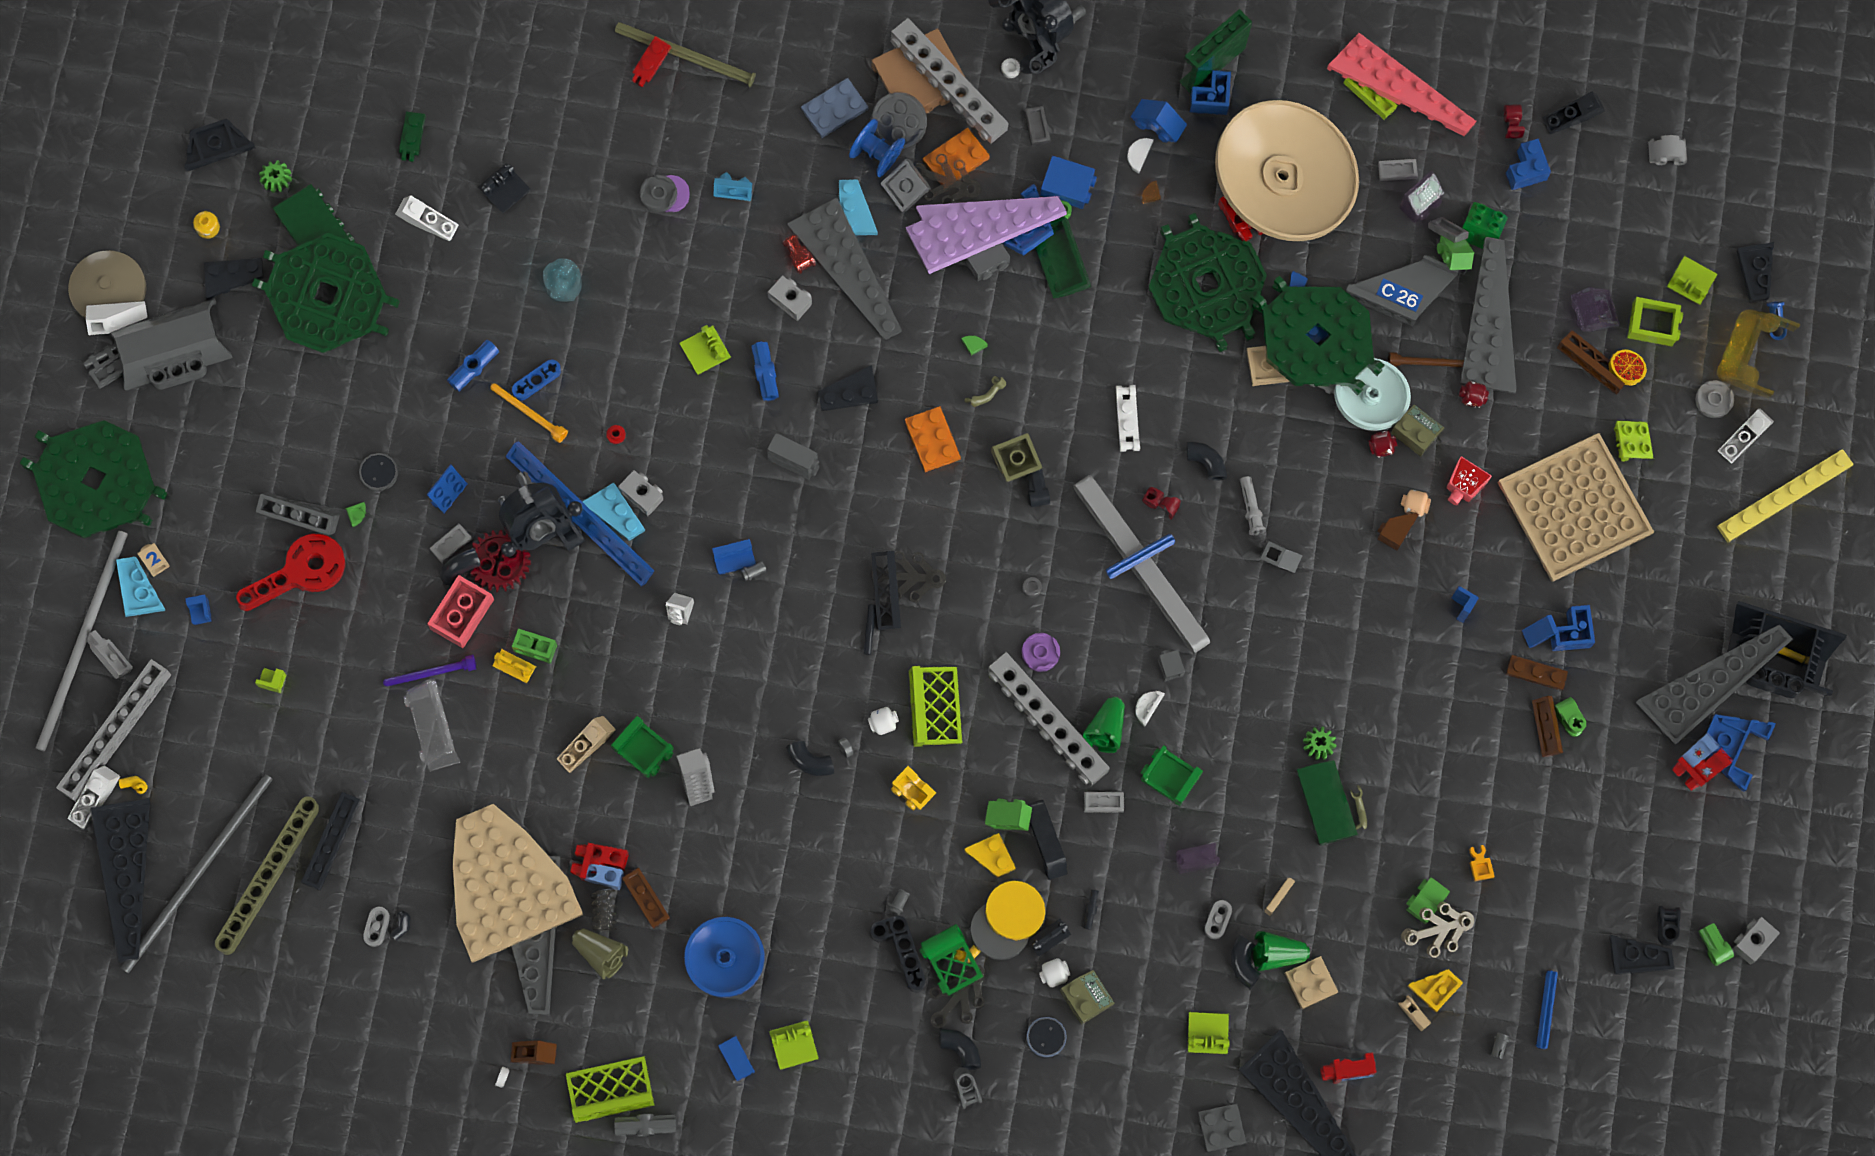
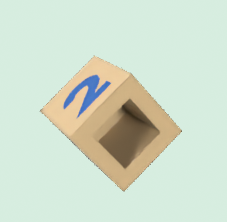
M155 543L145 545L137 553L153 577L170 567Z

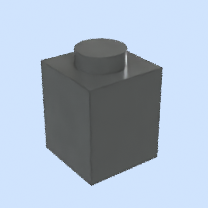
M1169 649L1161 652L1162 655H1159L1158 662L1164 681L1184 676L1185 670L1179 651Z

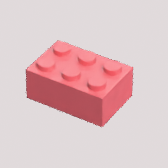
M458 575L428 622V626L433 632L464 648L493 603L494 598L491 593Z

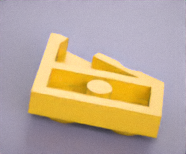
M999 833L964 849L965 853L976 859L979 864L990 870L997 878L1016 869Z
M1448 969L1422 980L1412 982L1407 987L1432 1010L1437 1012L1463 982Z

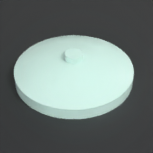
M1374 358V360H1379L1385 364L1384 368H1382L1383 371L1376 376L1367 367L1356 378L1366 384L1359 395H1356L1348 386L1335 385L1334 396L1338 409L1349 422L1362 429L1378 431L1388 429L1398 423L1409 408L1411 394L1406 378L1395 366L1384 360Z

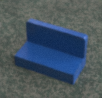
M750 539L712 548L719 575L756 564Z
M1458 586L1451 597L1452 600L1464 606L1457 620L1463 623L1479 597Z

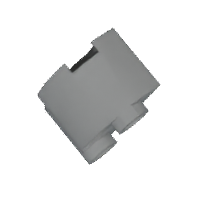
M1665 135L1661 136L1662 140L1654 141V139H1651L1648 142L1650 163H1656V165H1664L1667 161H1673L1675 165L1687 163L1685 139L1679 140V136Z

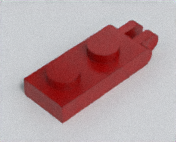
M655 36L633 70L635 76L632 81L636 83L641 78L638 83L640 87L646 81L649 83L672 47Z

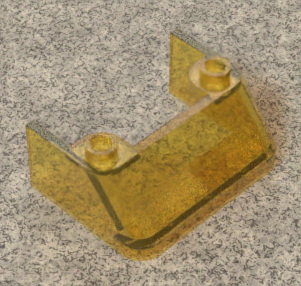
M1755 310L1742 311L1737 317L1718 366V378L1763 397H1771L1774 391L1756 385L1759 379V372L1756 368L1748 365L1760 331L1771 333L1780 326L1794 332L1800 327V324L1772 313Z

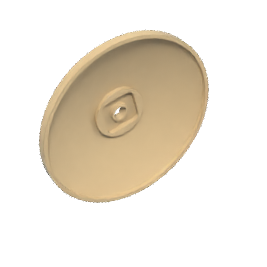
M1272 100L1260 102L1238 113L1220 136L1215 157L1216 174L1220 188L1233 210L1256 230L1268 236L1286 241L1312 240L1322 237L1337 228L1352 210L1359 188V173L1354 153L1340 130L1319 112L1290 101ZM1278 173L1284 174L1286 180H1281Z

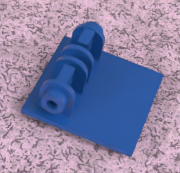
M450 464L427 493V496L432 500L431 504L434 507H438L442 513H445L459 494L463 492L467 482Z

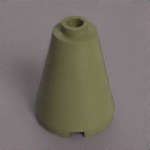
M587 929L577 930L572 936L573 946L602 979H605V977L611 978L622 966V957H627L628 947Z

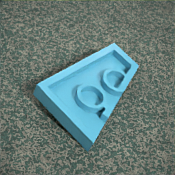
M137 558L116 559L125 616L165 611L163 604L160 602Z

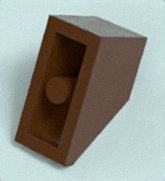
M1415 512L1389 518L1388 522H1383L1377 532L1380 533L1378 540L1397 551L1419 514Z
M538 1040L512 1042L511 1063L555 1064V1043Z

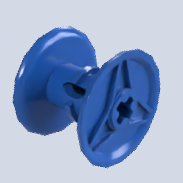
M873 119L856 138L851 147L849 158H856L864 150L871 159L876 158L880 161L876 175L877 177H882L898 158L905 144V139L899 138L891 146L885 143L884 138L880 139L874 135L878 121Z

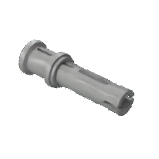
M1243 477L1240 479L1247 510L1245 517L1250 526L1249 534L1259 535L1266 532L1261 519L1263 515L1257 506L1252 477Z

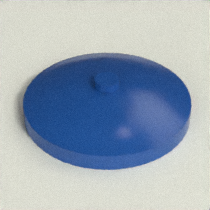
M718 917L703 923L692 933L686 945L684 959L687 973L699 989L709 995L726 998L742 994L756 983L764 967L765 953L760 937L751 926L736 918Z

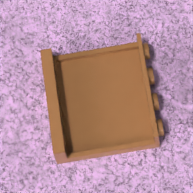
M939 29L925 34L935 47L964 76ZM910 41L907 44L913 45L915 42ZM895 48L872 59V69L875 73H878L889 94L904 92L914 96L920 101L926 113L931 112L938 105L943 106L950 102L942 97L941 91L937 87L934 88L929 83L925 74L922 75L918 72L916 65L912 61H908L905 58L904 52L900 48ZM919 54L921 58L927 57L926 54ZM938 67L931 68L933 71L940 70ZM950 80L943 81L946 84L952 83ZM963 93L956 94L958 97L964 96Z

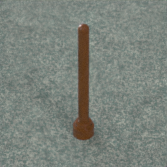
M1396 352L1388 353V363L1395 367L1401 364L1463 367L1464 360L1401 357Z

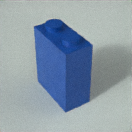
M1052 156L1040 196H1058L1061 201H1066L1071 206L1083 209L1084 204H1088L1092 194L1089 193L1090 186L1094 187L1096 183L1095 169Z

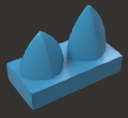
M725 172L714 180V197L751 201L752 183L746 177L738 181L732 180L729 173Z

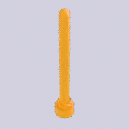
M493 383L490 386L492 391L551 432L552 438L560 443L564 440L568 433V430L564 427L554 426L497 384Z

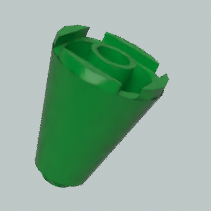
M1108 698L1084 731L1083 738L1091 747L1093 745L1099 747L1098 751L1115 753L1121 746L1125 704L1120 698Z
M1258 931L1255 935L1254 940L1258 941L1257 946L1253 949L1254 966L1259 967L1258 971L1303 963L1310 956V948L1305 942L1265 931Z

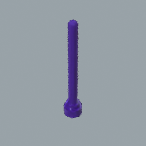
M472 654L465 656L460 662L387 678L383 681V685L392 686L460 669L468 671L477 670L475 658Z

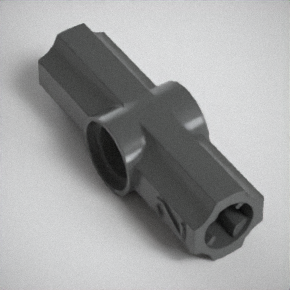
M654 1114L636 1115V1117L615 1118L614 1122L615 1136H653L659 1133H676L675 1115L654 1116Z

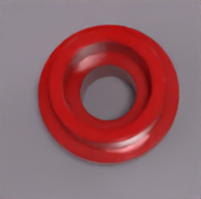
M619 425L611 426L606 433L608 441L612 444H620L626 437L624 428ZM615 431L620 433L617 437H614L612 434Z

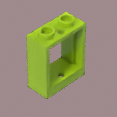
M1636 297L1632 303L1627 338L1673 346L1679 340L1681 330H1678V325L1682 322L1683 312H1680L1681 305ZM1642 308L1673 313L1670 335L1640 329Z

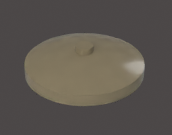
M100 251L87 256L74 268L70 276L68 292L72 305L86 319V306L144 301L146 280L139 265L128 255L117 251Z

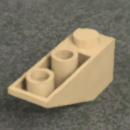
M604 716L594 718L556 759L570 773L604 744L616 729Z

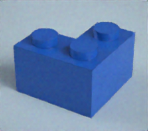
M1212 70L1210 88L1193 86L1190 112L1227 115L1230 100L1231 72Z
M1141 99L1131 115L1138 128L1154 130L1159 135L1158 138L1166 143L1177 142L1187 126L1185 121L1165 101Z
M1539 139L1521 143L1517 150L1520 163L1510 165L1506 172L1512 190L1546 181L1551 173Z
M1590 605L1572 606L1566 612L1568 626L1557 627L1559 633L1550 637L1552 651L1591 648L1595 643Z

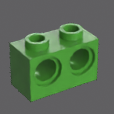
M518 629L512 648L515 653L551 664L557 643L556 640Z

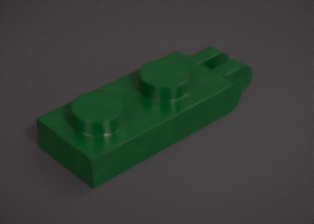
M406 111L399 153H402V161H406L407 154H410L409 162H414L415 155H419L426 118L425 114Z

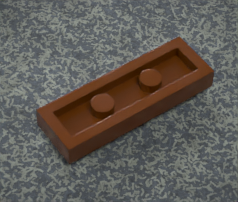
M1514 655L1510 657L1506 672L1508 676L1560 691L1564 689L1568 671Z
M1545 696L1532 700L1542 757L1563 753L1553 697Z
M639 868L622 878L653 929L670 919Z

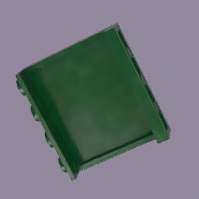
M1240 9L1185 55L1184 59L1192 66V70L1179 83L1190 94L1193 86L1202 87L1210 80L1212 70L1220 71L1246 48L1252 21Z

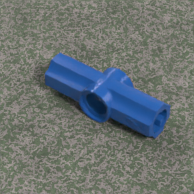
M486 340L472 355H468L464 359V363L447 381L455 390L460 392L475 376L481 374L482 369L499 353V350L491 341ZM471 363L478 364L477 367L473 369L468 367Z
M757 342L752 345L761 396L766 401L779 398L769 345L767 342Z

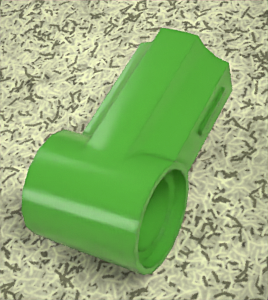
M1714 923L1698 931L1708 949V956L1715 966L1734 957L1732 948L1726 941L1724 942Z

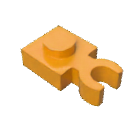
M1484 845L1480 846V854L1475 853L1474 847H1471L1469 850L1470 855L1475 859V861L1470 862L1474 882L1495 877L1490 858L1484 859L1486 852Z

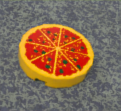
M1631 350L1617 351L1609 362V371L1624 382L1625 385H1636V383L1643 380L1647 372L1643 358Z

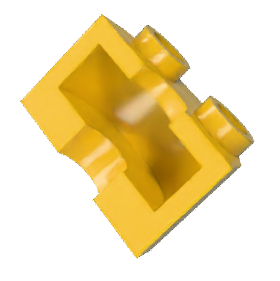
M909 766L892 782L893 787L891 791L898 797L902 796L906 800L905 804L913 811L915 808L921 810L936 794Z

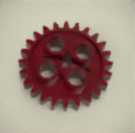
M492 530V536L484 533V540L478 537L479 544H472L481 566L472 569L470 572L471 577L476 576V583L482 581V588L488 585V591H491L493 587L496 588V592H499L500 587H503L505 592L507 591V586L514 589L513 583L520 585L519 578L526 579V575L523 572H529L527 565H531V560L527 558L530 557V553L526 552L527 550H516L515 553L517 555L514 558H508L502 554V561L499 562L497 574L492 576L497 567L496 561L499 560L501 555V546L506 542H511L507 533L503 535L502 530L499 531L498 535L495 534L494 530ZM491 546L498 548L494 553L488 551ZM490 564L492 567L489 570H483L482 566ZM507 569L510 571V574L502 576L500 572Z

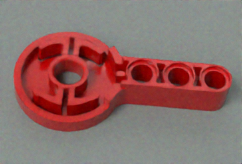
M309 534L299 538L289 548L286 564L281 570L238 591L236 595L238 607L243 611H250L293 588L310 592H321L330 589L339 582L345 570V557L342 548L334 539L323 534ZM313 558H319L323 561V566L317 570L311 569L308 566L309 561ZM279 579L286 580L283 585H277L276 581ZM261 588L268 589L266 594H260L258 591ZM243 597L251 598L248 603L241 602Z

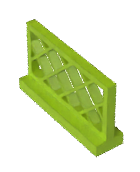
M912 666L909 670L914 747L962 744L957 667L920 668V666ZM944 672H952L953 680L949 685L940 677ZM923 673H931L935 677L930 685L923 679ZM937 680L946 687L940 694L931 687ZM928 689L937 696L931 704L924 696ZM947 689L954 694V700L951 703L941 696ZM938 699L947 706L942 713L932 706ZM948 708L955 713V719L952 722L943 716ZM929 709L938 715L933 723L926 718V712ZM939 718L949 725L943 732L934 725ZM951 727L956 732L957 739H949L944 733ZM930 728H933L939 734L936 740H927V731Z
M645 1056L566 1073L575 1123L655 1106ZM642 1063L643 1070L638 1076L629 1071L634 1064ZM615 1068H620L624 1071L619 1080L610 1075ZM597 1072L605 1075L599 1084L590 1079ZM627 1073L636 1078L631 1087L622 1083ZM580 1076L585 1081L578 1089L572 1085L571 1078ZM607 1078L616 1082L611 1092L602 1087ZM639 1081L646 1084L647 1091L638 1093L633 1089ZM588 1082L597 1087L591 1096L582 1091ZM619 1085L628 1090L623 1097L614 1095ZM599 1090L608 1094L606 1099L601 1102L594 1099ZM579 1094L588 1098L585 1105L576 1107L575 1100Z

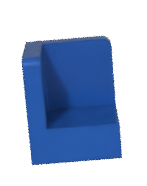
M205 594L186 598V604L190 610L193 625L212 621L209 601Z

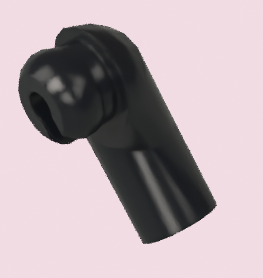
M400 911L397 914L398 927L390 933L396 941L410 930L411 917L405 911Z

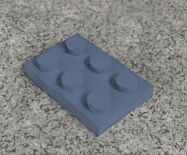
M847 78L801 106V110L820 137L823 138L867 111L868 106Z

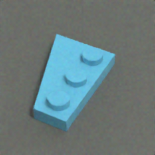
M839 180V202L855 235H878L859 181Z
M614 482L583 501L593 513L628 541L645 531Z

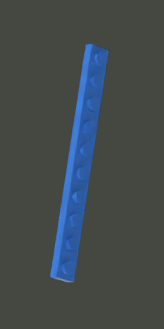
M519 441L514 443L506 458L522 473L527 472L533 483L553 485L558 490L567 507L573 501L580 502L583 511L579 516H572V521L640 586L645 585L654 573V570Z

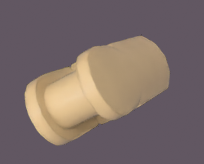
M1407 996L1404 1002L1398 1003L1400 1008L1420 1031L1431 1024L1410 996ZM1411 1005L1415 1009L1412 1013L1408 1010Z

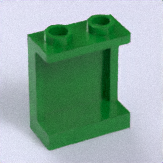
M638 716L635 717L611 745L615 752L646 778H649L651 775L655 776L661 769V763L664 760L667 762L674 754L672 752L674 750L673 745L663 740L645 725Z
M1163 745L1161 750L1157 748L1151 758L1154 760L1150 765L1146 764L1141 771L1143 775L1141 781L1178 806H1181L1203 770L1198 767L1193 768L1166 749L1167 747Z

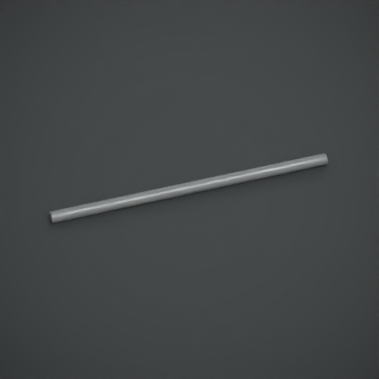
M118 531L41 732L36 749L45 752L87 643L86 638L91 632L117 564L116 559H119L128 534L123 531Z

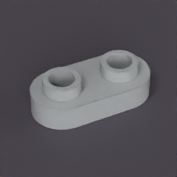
M1217 901L1211 909L1205 925V934L1211 939H1219L1225 932L1232 913V907L1227 901ZM1219 908L1224 909L1225 913L1223 915L1218 913ZM1211 927H1217L1218 932L1213 933Z
M376 907L369 914L363 938L371 947H377L384 941L390 921V915L385 908ZM378 915H383L382 921H377ZM373 934L378 935L376 940H371Z

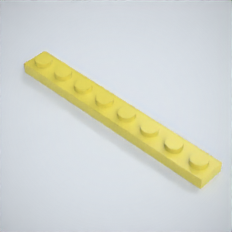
M1842 449L1721 523L1717 528L1727 543L1849 469L1854 464Z

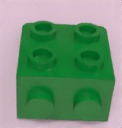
M1474 202L1462 227L1469 232L1466 241L1483 249L1485 237L1500 238L1508 217L1500 211H1495L1484 204Z

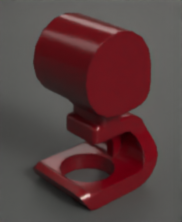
M1521 105L1504 106V122L1509 123L1505 139L1523 138L1525 127L1519 126V122L1522 119Z
M1149 487L1142 499V502L1152 509H1156L1158 506L1162 509L1166 508L1170 519L1174 517L1181 504L1177 497L1164 498V493L1154 487Z

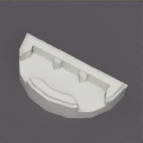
M1139 139L1129 148L1127 159L1132 170L1138 174L1151 148L1153 139Z
M1160 691L1148 692L1138 699L1135 708L1136 717L1144 727L1165 693Z

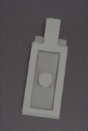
M96 630L89 633L86 640L91 650L115 679L131 672L133 669L132 665L110 639H102Z

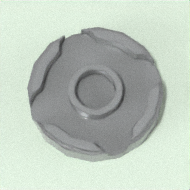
M1717 380L1708 381L1696 393V406L1707 417L1721 418L1733 407L1734 395L1724 382Z

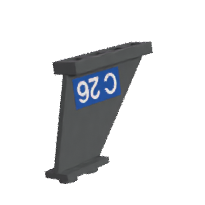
M1424 255L1422 261L1353 285L1349 284L1346 292L1360 304L1413 327L1417 317L1456 278L1459 270H1449L1448 266L1438 261L1436 257Z

